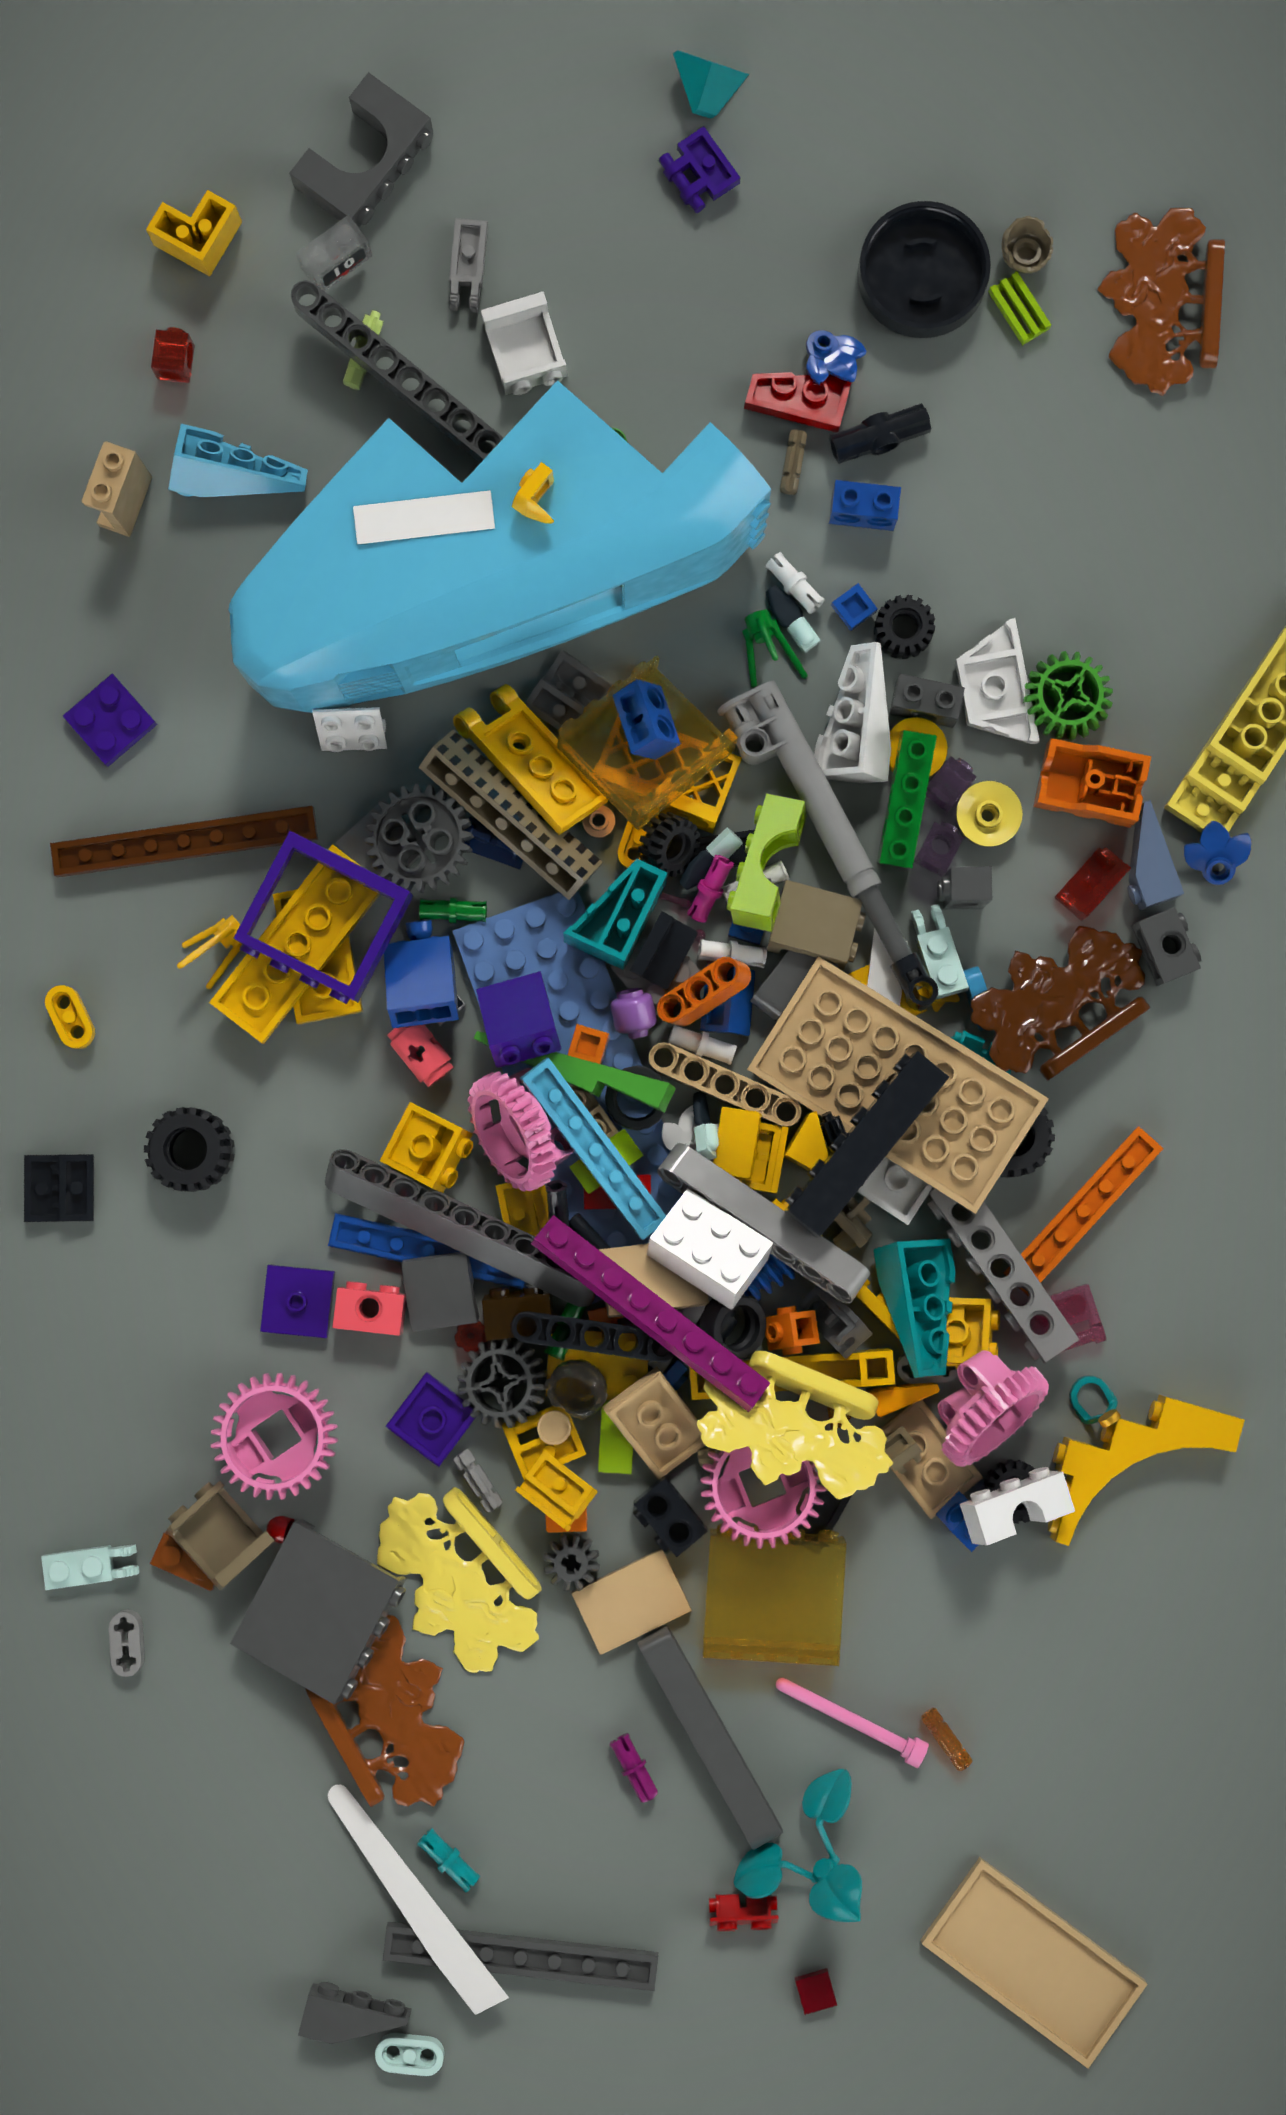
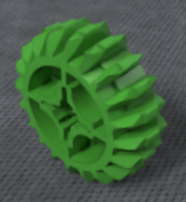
M1062 651L1059 660L1051 654L1047 658V664L1040 661L1036 665L1037 671L1029 673L1028 678L1031 682L1025 684V689L1030 690L1031 695L1025 696L1023 703L1032 702L1033 707L1029 708L1027 712L1029 715H1037L1038 718L1034 722L1037 727L1041 723L1047 726L1043 731L1044 735L1047 736L1053 729L1056 730L1055 739L1061 740L1064 732L1067 733L1069 741H1073L1076 738L1077 732L1082 738H1085L1089 735V729L1096 731L1100 727L1098 720L1105 721L1108 714L1104 710L1110 709L1113 703L1105 697L1111 696L1113 689L1103 687V685L1109 682L1110 678L1109 676L1099 677L1098 674L1103 669L1102 665H1097L1094 669L1089 666L1092 663V657L1088 656L1084 662H1081L1080 653L1075 652L1072 659L1069 660L1068 653ZM1062 672L1075 674L1070 681L1065 682L1058 679L1054 681L1048 678ZM1083 681L1091 689L1093 703L1089 701L1090 697L1086 696L1082 691ZM1074 684L1075 686L1071 692L1073 694L1072 699L1061 707L1064 702V693ZM1043 689L1047 691L1046 695L1051 697L1054 702L1052 712L1044 702ZM1069 710L1077 713L1082 711L1087 714V716L1077 720L1061 718L1064 712Z

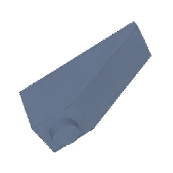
M1151 800L1142 803L1139 820L1135 823L1129 872L1130 885L1127 887L1131 902L1134 905L1137 904L1140 911L1176 899L1184 894Z

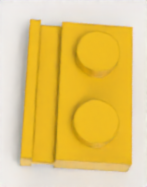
M511 1183L495 1185L503 1222L536 1237L549 1221L545 1185L532 1191L515 1189Z
M545 1450L526 1474L521 1486H517L515 1489L516 1492L568 1532L573 1521L580 1517L598 1493L596 1489Z

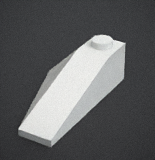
M872 642L851 645L838 680L840 691L835 705H830L826 715L830 716L824 735L819 734L814 756L827 780L862 784L886 782L889 775L891 741L881 643Z

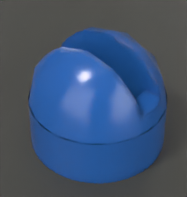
M432 920L405 923L406 933L411 941L432 937Z

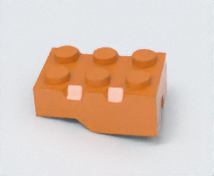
M1051 738L1046 744L1033 807L1055 812L1063 811L1087 819H1100L1110 824L1130 828L1139 820L1143 801L1141 790L1143 784L1147 781L1152 756L1101 745H1081Z

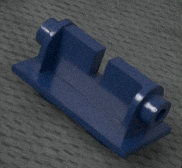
M469 817L472 825L464 831L472 833L474 839L465 841V844L473 849L472 853L521 870L524 860L481 822Z

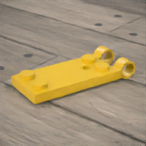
M504 684L490 693L492 706L502 715L490 724L486 725L481 720L479 714L470 707H467L453 717V724L457 732L463 738H470L558 835L608 802L610 795L518 697L516 691L510 685ZM521 743L525 749H517L513 744Z

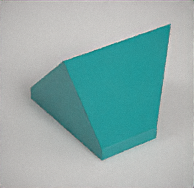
M680 50L673 53L692 113L700 116L714 118L749 76L747 73Z

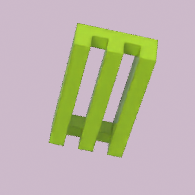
M1017 271L1010 278H1005L1000 281V284L989 288L988 293L1022 346L1051 328L1050 321ZM1012 285L1015 287V289L1017 290V292H1018L1019 295L1021 296L1022 300L1024 301V303L1026 304V306L1028 307L1029 311L1031 312V314L1033 315V317L1035 318V320L1037 321V323H1038V325H1039L1040 327H1037L1036 323L1034 322V320H1033L1032 317L1030 316L1029 312L1027 311V309L1025 308V306H1024L1023 303L1021 302L1020 298L1018 297V295H1017L1016 292L1014 291ZM1005 291L1017 313L1030 330V333L1027 334L1000 292Z

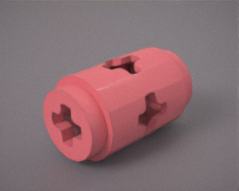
M425 1024L394 1028L388 1033L387 1036L392 1041L390 1043L392 1048L405 1062L420 1083L424 1082L428 1088L454 1068L450 1063L452 1058ZM420 1046H423L425 1051L419 1057L416 1052L420 1049Z

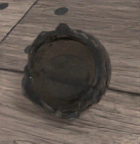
M583 1359L562 1362L555 1368L551 1378L545 1381V1385L548 1387L547 1396L551 1400L552 1406L560 1407L568 1414H572L573 1417L580 1420L593 1416L601 1409L608 1397L607 1383L601 1371L594 1364Z

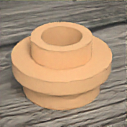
M603 805L582 820L584 830L595 838L608 836L615 827V816L612 810ZM595 816H603L605 823L602 826H595L592 822Z

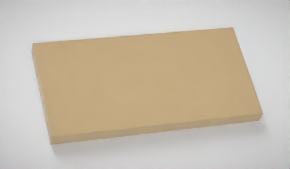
M981 1857L975 1862L920 1940L923 1946L1088 2069L1148 1985L1145 1979Z

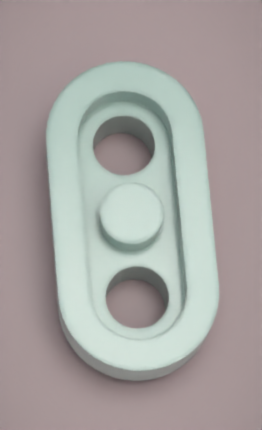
M389 2033L383 2036L375 2051L376 2062L382 2070L389 2073L431 2076L437 2073L442 2067L445 2056L444 2047L438 2039L431 2036ZM396 2046L400 2052L392 2055L389 2053L388 2047ZM429 2049L433 2052L434 2056L425 2058L422 2055V2051Z

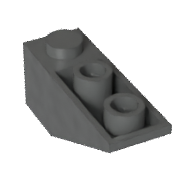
M313 1983L308 1994L298 2036L334 2044L407 2026L412 2009L405 2007V2004L398 2000L387 1999L384 2002L373 1999L372 1995L364 1991H353L350 1993L339 1990V1987L333 1983Z

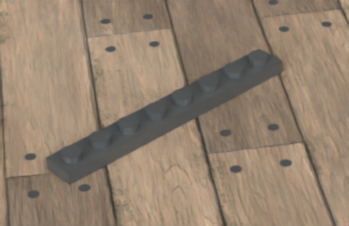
M387 1923L383 1961L438 1967L410 1924ZM456 1929L490 1973L655 1991L658 1952Z

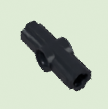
M921 403L892 414L880 412L871 415L863 420L860 425L831 434L829 440L833 456L838 464L869 453H872V455L887 453L895 449L901 442L930 433L932 428L927 409Z

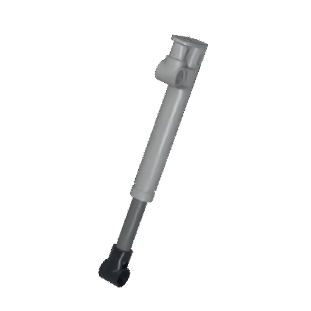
M769 681L721 705L717 712L719 716H725L733 730L731 735L739 748V755L745 763L757 765L778 756L799 798L805 801L806 811L844 883H847L848 891L853 898L859 897L893 962L890 967L905 993L906 1003L910 1008L918 1011L929 1008L938 996L939 989L937 983L929 977L917 952H911L878 889L882 882L877 873L873 871V865L776 682ZM749 741H758L763 749L755 753L749 751L745 745ZM916 986L927 988L930 998L926 1001L916 999L913 994V988Z

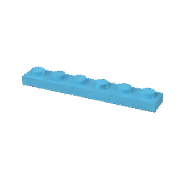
M546 1057L520 1077L521 1081L538 1100L545 1113L637 1236L644 1240L658 1228L666 1217L665 1213L552 1061Z

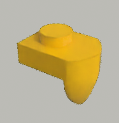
M542 462L535 470L530 468L519 483L521 488L517 492L511 507L527 518L542 523H554V520L537 504L554 483L553 470Z

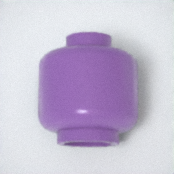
M630 988L617 992V998L611 1002V1011L616 1031L628 1034L629 1039L647 1036L648 1029L657 1023L651 994L643 992L642 988Z

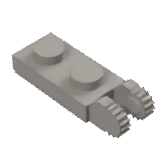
M455 218L449 277L451 286L450 310L458 311L460 306L461 286L471 287V296L469 297L470 312L478 313L480 288H483L488 221Z

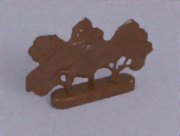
M1078 926L1068 943L1069 960L1068 965L1065 967H1058L1055 961L1049 957L1039 956L1033 959L1027 953L1015 951L1008 969L1014 982L1013 990H999L991 987L989 990L974 996L971 1001V1008L973 1009L971 1020L973 1024H977L985 1030H995L996 1032L989 1052L996 1066L1005 1072L1010 1069L1016 1073L1026 1074L1032 1068L1034 1054L1039 1048L1050 1049L1055 1056L1047 1060L1039 1068L1046 1081H1049L1149 1010L1151 1007L1143 997L1135 998L1123 1008L1115 1005L1119 989L1138 990L1145 983V973L1139 965L1143 952L1142 949L1137 948L1134 943H1123L1117 933L1109 931L1098 932L1091 927ZM1117 976L1121 979L1122 982L1118 986H1116L1115 984V977ZM1104 977L1110 979L1111 990L1106 991L1108 997H1104L1101 991V980ZM1097 992L1100 998L1095 999L1091 997L1090 993ZM1086 1003H1100L1107 1012V1019L1089 1030L1079 1018V1010ZM1076 1026L1082 1036L1061 1050L1057 1045L1055 1031L1058 1028ZM1035 1033H1040L1045 1040L1037 1041L1034 1037Z

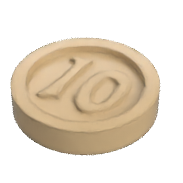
M560 1411L546 1412L539 1419L537 1425L538 1435L545 1443L550 1445L563 1443L571 1432L569 1418Z

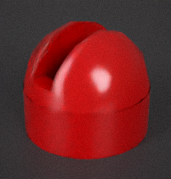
M277 1516L269 1521L266 1531L275 1540L274 1542L280 1544L284 1542L294 1519L286 1516Z

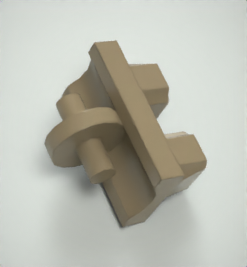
M852 1197L834 1219L843 1230L834 1237L833 1241L844 1252L856 1246L861 1248L872 1236L870 1230L865 1226L872 1219L864 1210L870 1203L866 1197L860 1202H857Z

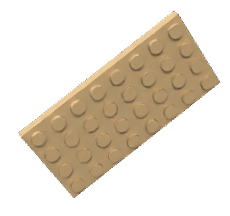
M818 956L747 1070L810 1110L817 1111V1114L820 1116L829 1111L835 1117L840 1116L845 1131L848 1133L854 1126L850 1122L854 1114L862 1106L867 1109L875 1100L871 1094L883 1080L889 1083L897 1073L892 1068L905 1053L910 1056L912 1053L919 1051L947 1074L949 1078L885 1157L976 1214L1049 1098Z

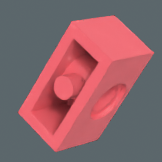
M347 1281L346 1287L337 1288L332 1328L397 1336L403 1334L407 1301L406 1295L399 1293L400 1287L380 1285L379 1291L366 1290L367 1283ZM367 1298L376 1300L379 1305V1312L375 1317H368L363 1312L362 1305Z

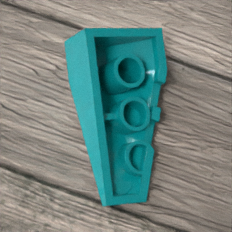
M950 1239L900 1241L873 1249L878 1283L914 1378L945 1375L949 1346V1334L946 1331L947 1314L952 1313L953 1302L949 1301L950 1284L955 1283L956 1273Z

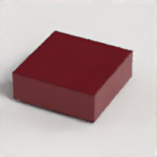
M827 1968L795 1977L805 2015L837 2006Z

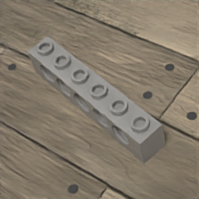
M937 1189L929 1192V1198L932 1201L927 1203L928 1207L937 1220L945 1219L950 1227L946 1233L957 1248L963 1245L969 1254V1257L965 1259L976 1276L982 1273L989 1285L984 1288L994 1303L997 1304L1001 1301L1009 1312L1004 1315L1005 1319L1015 1333L1021 1330L1028 1341L1024 1343V1346L1034 1361L1040 1358L1043 1363H1046L1080 1340L985 1202H983L976 1214L971 1211L970 1219L960 1222L952 1215V1209L959 1205L958 1202ZM977 1232L986 1233L990 1237V1246L984 1250L975 1248L971 1242L973 1234ZM995 1260L1006 1261L1010 1267L1009 1275L1004 1278L994 1276L990 1268L992 1262ZM1020 1287L1028 1292L1029 1301L1026 1305L1017 1306L1012 1303L1010 1293L1014 1288ZM1042 1316L1048 1321L1049 1328L1045 1334L1038 1335L1031 1330L1030 1320L1032 1317Z

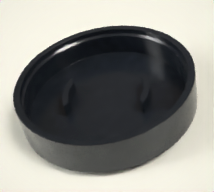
M917 201L903 204L883 215L873 225L865 238L858 264V285L861 297L870 313L882 325L898 334L913 338H932L945 335L963 325L980 305L990 277L991 262L989 249L983 234L976 224L956 208L933 201Z

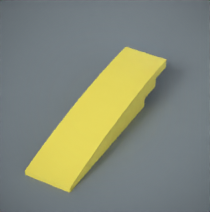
M1286 625L1164 807V809L1201 833L1211 821L1221 823L1229 832L1286 750Z

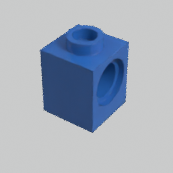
M958 1491L936 1513V1516L972 1552L979 1544H972L960 1507L961 1503L969 1500Z

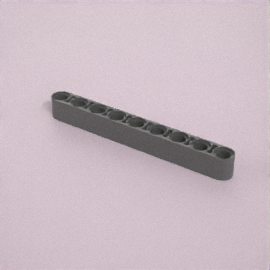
M303 280L293 286L291 299L296 313L476 461L481 463L488 456V454L481 452L478 448L483 441H492L497 446L504 438L315 283ZM311 294L316 299L313 304L303 306L299 303L303 295ZM332 315H337L342 319L336 327L325 325V320ZM357 336H363L368 340L367 344L362 348H354L350 343ZM388 357L394 363L389 369L384 370L376 366L377 361L380 358ZM408 378H414L420 384L415 390L408 391L402 387V383ZM433 399H440L445 403V407L438 412L431 411L427 406ZM458 420H466L471 424L470 429L464 433L455 431L453 426Z
M339 1149L331 1154L325 1177V1185L330 1191L573 1305L586 1307L593 1303L596 1295L594 1292L531 1244L535 1236L355 1152Z

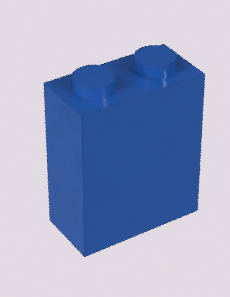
M432 936L427 939L389 943L384 952L387 1011L392 1028L459 1020L454 955L450 937Z

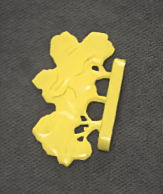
M755 1351L749 1362V1366L770 1382L761 1399L757 1401L749 1412L709 1381L705 1380L703 1389L716 1404L717 1411H710L697 1421L698 1429L702 1433L701 1439L703 1444L709 1448L727 1453L735 1449L749 1447L752 1452L750 1467L765 1486L778 1480L780 1474L789 1476L798 1473L801 1470L802 1462L808 1460L814 1463L821 1484L835 1498L840 1500L853 1495L856 1490H865L870 1486H874L877 1475L879 1473H887L889 1467L893 1465V1461L885 1453L887 1438L883 1430L877 1426H864L861 1429H855L845 1415L847 1414L861 1420H869L875 1416L879 1401L875 1396L866 1391L767 1351ZM774 1385L800 1395L799 1401L777 1400ZM808 1400H813L834 1409L833 1418L827 1421H817L809 1417L805 1410ZM832 1423L833 1429L825 1431V1426ZM838 1423L842 1424L841 1429H847L849 1443H843L837 1434ZM854 1432L861 1436L859 1442L855 1441Z
M453 1487L444 1495V1506L456 1520L455 1524H448L437 1520L438 1508L435 1499L430 1494L418 1493L408 1501L394 1497L392 1503L388 1505L389 1517L380 1524L379 1539L381 1544L378 1548L377 1564L397 1575H421L423 1585L415 1590V1605L418 1607V1612L414 1615L412 1630L436 1636L446 1629L453 1630L455 1643L453 1652L464 1669L472 1673H477L479 1670L483 1672L493 1670L494 1663L498 1658V1646L523 1652L539 1639V1635L535 1631L538 1624L537 1613L531 1608L516 1606L509 1601V1589L513 1587L521 1597L530 1600L542 1591V1587L530 1569L471 1500L456 1487ZM431 1518L435 1523L433 1525H426L425 1520ZM440 1529L439 1531L442 1534L447 1531L448 1535L438 1540L430 1539L427 1536V1531ZM463 1532H466L482 1551L472 1561H464L455 1551V1537ZM450 1540V1548L445 1550L444 1543ZM487 1559L492 1562L506 1579L503 1583L490 1586L486 1582L482 1564ZM501 1595L503 1599L502 1604L495 1606L494 1601Z

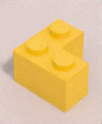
M207 190L191 217L162 202L147 226L146 231L155 247L210 277L242 224V220L236 205Z

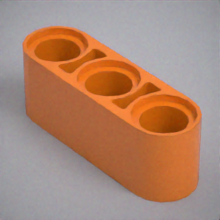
M731 957L717 959L663 995L657 1004L658 1016L663 1021L677 1026L692 1024L745 989L751 980L750 968L747 964ZM731 967H735L736 974L728 982L727 973ZM707 984L708 994L701 1000L700 991ZM680 1002L681 1011L677 1017H674L673 1009Z

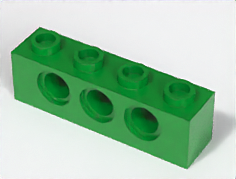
M907 730L900 732L877 858L879 863L913 868L936 744V735Z

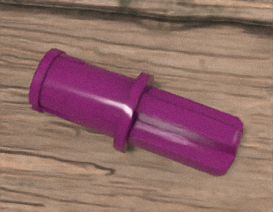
M625 1733L617 1737V1741H611L609 1745L612 1747L623 1768L622 1775H627L639 1800L645 1803L652 1800L658 1794V1790L644 1766L647 1763L646 1760H641L629 1734Z

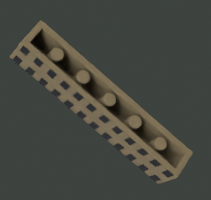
M454 730L450 731L431 748L418 767L568 900L586 884L603 863L567 830L558 835L500 770Z

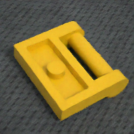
M564 1397L554 1401L555 1405L541 1410L535 1415L527 1416V1422L521 1424L519 1421H516L515 1427L508 1428L505 1422L502 1425L524 1480V1477L544 1450L562 1464L587 1454ZM560 1411L569 1418L571 1432L566 1441L561 1444L550 1445L545 1443L540 1437L523 1444L519 1440L518 1435L536 1428L539 1419L546 1412Z

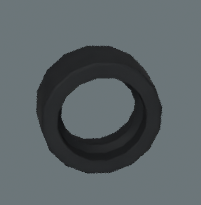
M632 1066L622 1069L663 1081L660 1075L650 1068ZM609 1087L606 1088L605 1102L607 1111L616 1123L626 1129L642 1130L650 1128L659 1122L664 1115V1112L654 1108L645 1117H629L618 1106V1091Z
M742 1295L734 1307L739 1306L743 1309L745 1328L735 1343L726 1345L721 1337V1323L730 1309L717 1300L712 1299L705 1306L701 1315L700 1329L739 1359L752 1355L761 1345L766 1333L767 1321L762 1307L757 1301Z

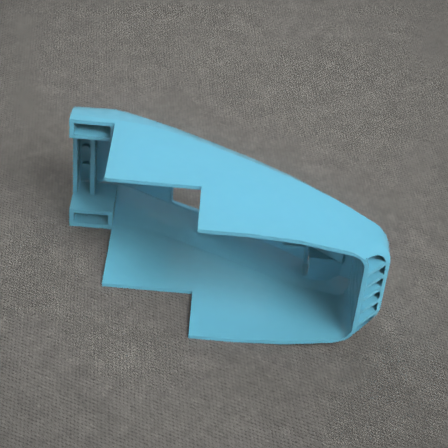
M558 380L462 483L388 418L294 520L235 592L228 609L230 612L233 663L248 684L274 707L309 713L315 709H336L355 703L408 694L504 665L618 622L716 580L749 547L752 550L755 549L764 539L766 534L763 531L767 527L766 519L769 516L767 512L771 505L769 502L771 488L750 461L711 422L663 473L660 472ZM541 462L553 470L554 483L537 504L554 520L552 524L527 518L511 507L517 492L521 488L519 483L522 477L530 468L535 470ZM491 490L495 529L357 545L353 506Z

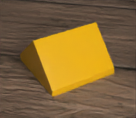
M817 1111L805 1115L784 1152V1158L807 1171L811 1169L818 1159L824 1162L829 1156Z

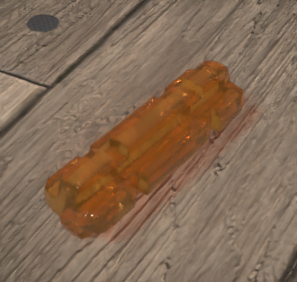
M933 1707L927 1710L921 1716L923 1723L928 1730L932 1729L933 1737L948 1757L951 1756L950 1760L958 1771L965 1770L972 1764V1758L965 1748L962 1749V1744L948 1724L942 1722L944 1719L937 1709Z

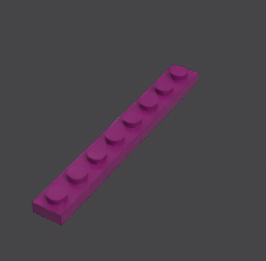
M553 1215L533 1239L531 1244L747 1412L755 1406L769 1386L770 1382L556 1216Z

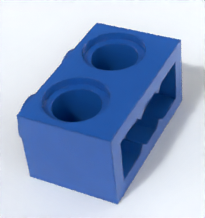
M835 480L829 524L894 531L898 520L901 487Z
M636 679L612 695L632 754L657 760L681 744L660 685Z

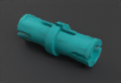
M430 1828L427 1831V1835L424 1834L418 1841L417 1845L438 1864L437 1869L441 1873L445 1871L465 1893L470 1890V1886L473 1887L479 1880L480 1875L459 1856L460 1851L456 1847L452 1849L433 1828Z

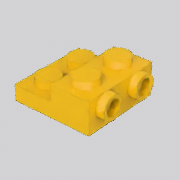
M409 1102L380 1162L432 1189L444 1193L446 1188H451L457 1181L458 1171L455 1169L461 1158L468 1157L473 1149V1141L471 1140L473 1133Z
M949 1297V1301L953 1302L952 1313L947 1314L946 1331L949 1334L947 1366H954L957 1370L961 1363L983 1350L998 1356V1343L992 1342L993 1330H999L1000 1311L994 1310L992 1299Z

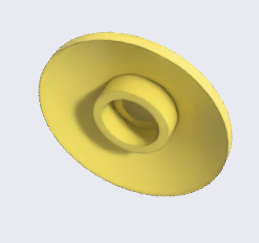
M982 781L969 787L960 797L956 808V820L962 834L971 842L984 847L999 846L1009 841L1020 828L1023 816L1021 802L1015 792L1008 786L996 781ZM990 811L993 814V820L989 822L983 820L982 812Z

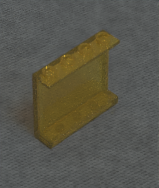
M657 655L648 662H640L633 669L630 677L624 681H616L609 688L606 696L599 701L597 699L592 700L584 708L582 715L575 720L570 718L558 731L557 748L637 830L641 829L653 817L658 815L734 752L738 737L730 728L722 734L657 669L660 660ZM636 679L662 687L681 743L657 760L631 753L612 696Z
M722 1524L717 1525V1529L710 1528L705 1626L702 1648L703 1658L839 1666L847 1545L844 1536H839V1532L832 1530H820L818 1535L805 1534V1530L798 1529L801 1537L797 1538L792 1532L788 1533V1544L785 1545L781 1537L775 1538V1548H772L768 1539H763L762 1548L758 1549L756 1539L751 1538L748 1546H744V1535L740 1534L735 1541L731 1540L733 1529L729 1528L724 1533H721L720 1527ZM752 1526L754 1531L759 1532L758 1526Z

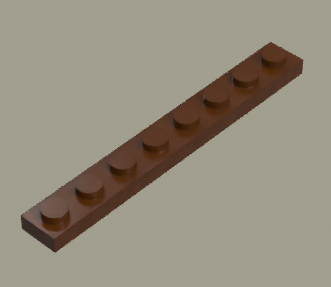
M305 806L50 843L54 876L59 878L280 846L283 844L289 831L310 841L318 840L314 807Z

